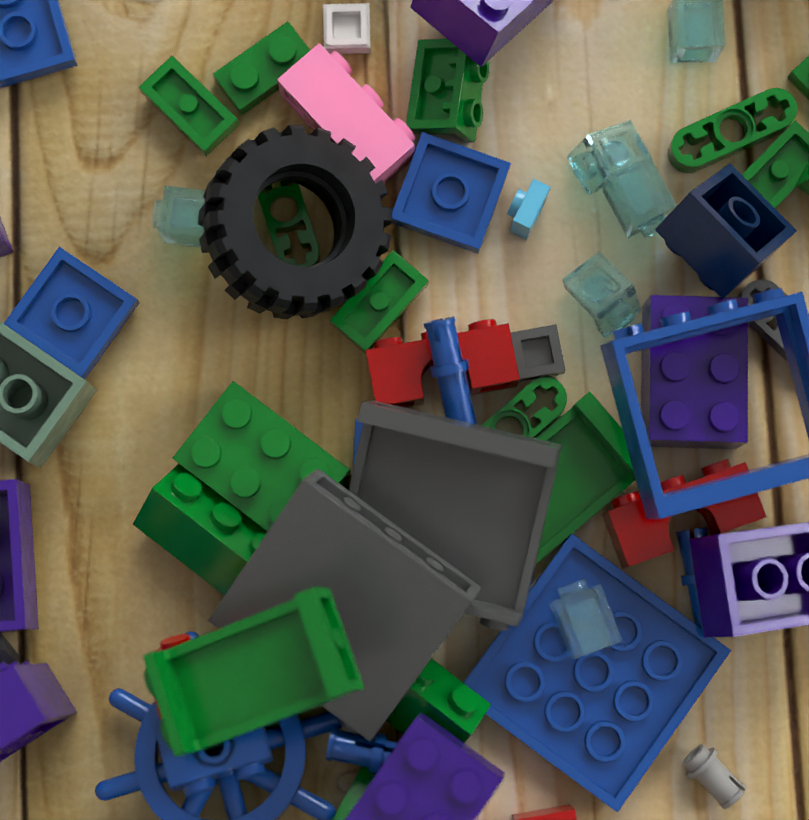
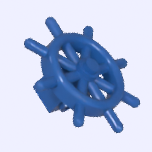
M193 631L185 633L190 635L191 640L199 637V635ZM120 688L114 689L110 693L109 702L111 706L140 721L141 726L135 744V771L99 782L95 788V794L98 799L108 801L141 790L150 808L161 820H207L199 818V815L218 782L228 820H278L290 805L317 820H333L336 814L334 805L300 787L306 767L307 752L305 740L331 732L332 728L341 729L343 727L339 723L338 717L330 711L299 720L296 714L278 721L280 727L267 731L265 727H262L199 752L176 757L172 748L167 746L160 731L161 719H159L155 701L151 705ZM285 746V762L280 776L264 767V764L274 762L271 750ZM160 749L163 762L158 764V750ZM242 780H247L270 793L269 797L260 806L247 813L239 783ZM168 782L169 788L175 792L184 790L186 799L181 808L169 796L163 783Z

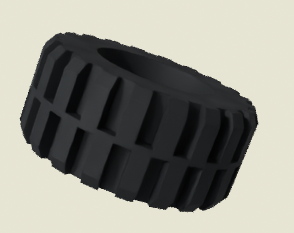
M288 125L282 132H279L275 127L260 132L254 140L247 139L239 145L216 171L215 176L208 183L202 196L205 199V203L199 210L198 225L204 228V234L199 238L202 253L209 252L213 261L207 267L214 278L221 275L229 284L224 290L234 300L242 296L249 301L247 308L259 314L268 310L273 312L274 318L289 319L299 315L303 319L316 316L326 310L329 311L354 297L367 286L366 282L376 276L383 265L379 258L380 255L389 250L392 237L388 233H384V228L393 223L392 208L383 207L381 199L388 195L383 181L374 182L370 172L375 169V166L367 156L359 161L352 154L356 147L345 138L338 144L330 141L331 131L316 127L310 134H306L303 125ZM276 182L295 183L311 190L323 201L332 218L334 241L331 252L322 262L310 267L294 266L278 259L265 247L257 233L253 215L254 202L264 188Z

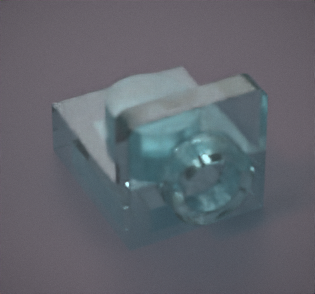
M631 120L588 134L567 156L575 176L579 179L588 195L599 191L610 180L643 169L653 160Z
M600 251L562 279L565 289L594 318L597 329L603 337L609 336L613 333L612 331L628 326L641 310L634 285Z

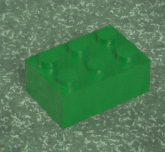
M234 381L231 382L172 457L267 532L303 479L317 468L342 486L351 476L349 468Z

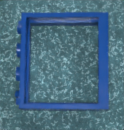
M782 288L771 289L754 294L755 304L738 308L736 299L717 303L707 307L709 316L691 320L689 311L674 314L660 319L662 328L644 332L642 323L612 331L615 340L600 345L646 519H662L809 478V454L663 493L626 354L775 316L809 439V314L803 292L784 296Z

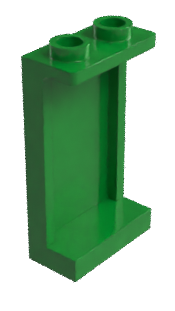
M590 391L536 437V439L563 445L536 564L636 480L622 428Z
M310 588L293 595L294 599L172 648L163 651H153L143 655L146 666L144 681L149 693L156 698L162 716L160 731L168 747L172 748L176 757L199 752L365 689L330 588Z

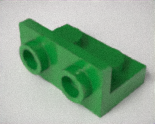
M447 38L418 40L406 125L413 134L421 135L422 132L431 135L456 134L464 142H475L477 127L481 125L483 120L481 96L483 83L487 81L489 76V62L480 67Z

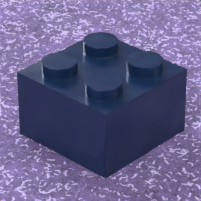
M730 163L689 192L655 229L664 239L666 246L674 254L681 256L698 274L700 281L707 288L715 291L722 299L763 265L797 231Z

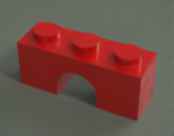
M495 319L481 320L469 324V331L457 333L462 358L468 359L470 369L466 371L471 396L517 387L520 377L509 323L497 325ZM427 332L421 333L422 340L403 343L402 337H391L374 342L375 349L366 350L375 401L404 408L424 405L421 380L429 367L434 365Z
M727 458L701 468L704 476L702 478L686 483L684 476L679 475L660 482L663 493L748 471L749 469L746 462L731 467ZM638 491L611 500L613 509L602 514L622 569L675 550L668 532V523L671 516L662 519H646ZM758 493L695 509L705 519L711 536L722 534L767 517Z

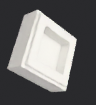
M369 3L323 4L324 48L328 53L331 54L333 51L339 54L371 53Z

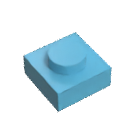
M533 179L527 192L518 189L507 212V215L514 218L510 233L527 240L544 206L551 186Z

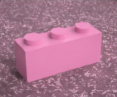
M319 43L277 79L280 95L312 130L318 127L331 131L330 141L338 144L345 138L356 147L352 154L359 161L367 156L375 166V169L370 172L374 182L383 181L386 184L411 162L415 152V144L413 143L415 136L401 119L396 118L392 121L381 109L384 104L369 85L359 86L350 76L352 73L351 67L338 52L333 51L329 54Z

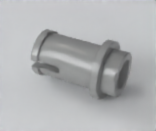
M700 744L686 756L682 763L687 769L686 776L689 779L696 778L720 803V806L723 809H727L740 799L744 794L743 791L746 790V786L716 758L718 752L715 748L708 749L704 744Z

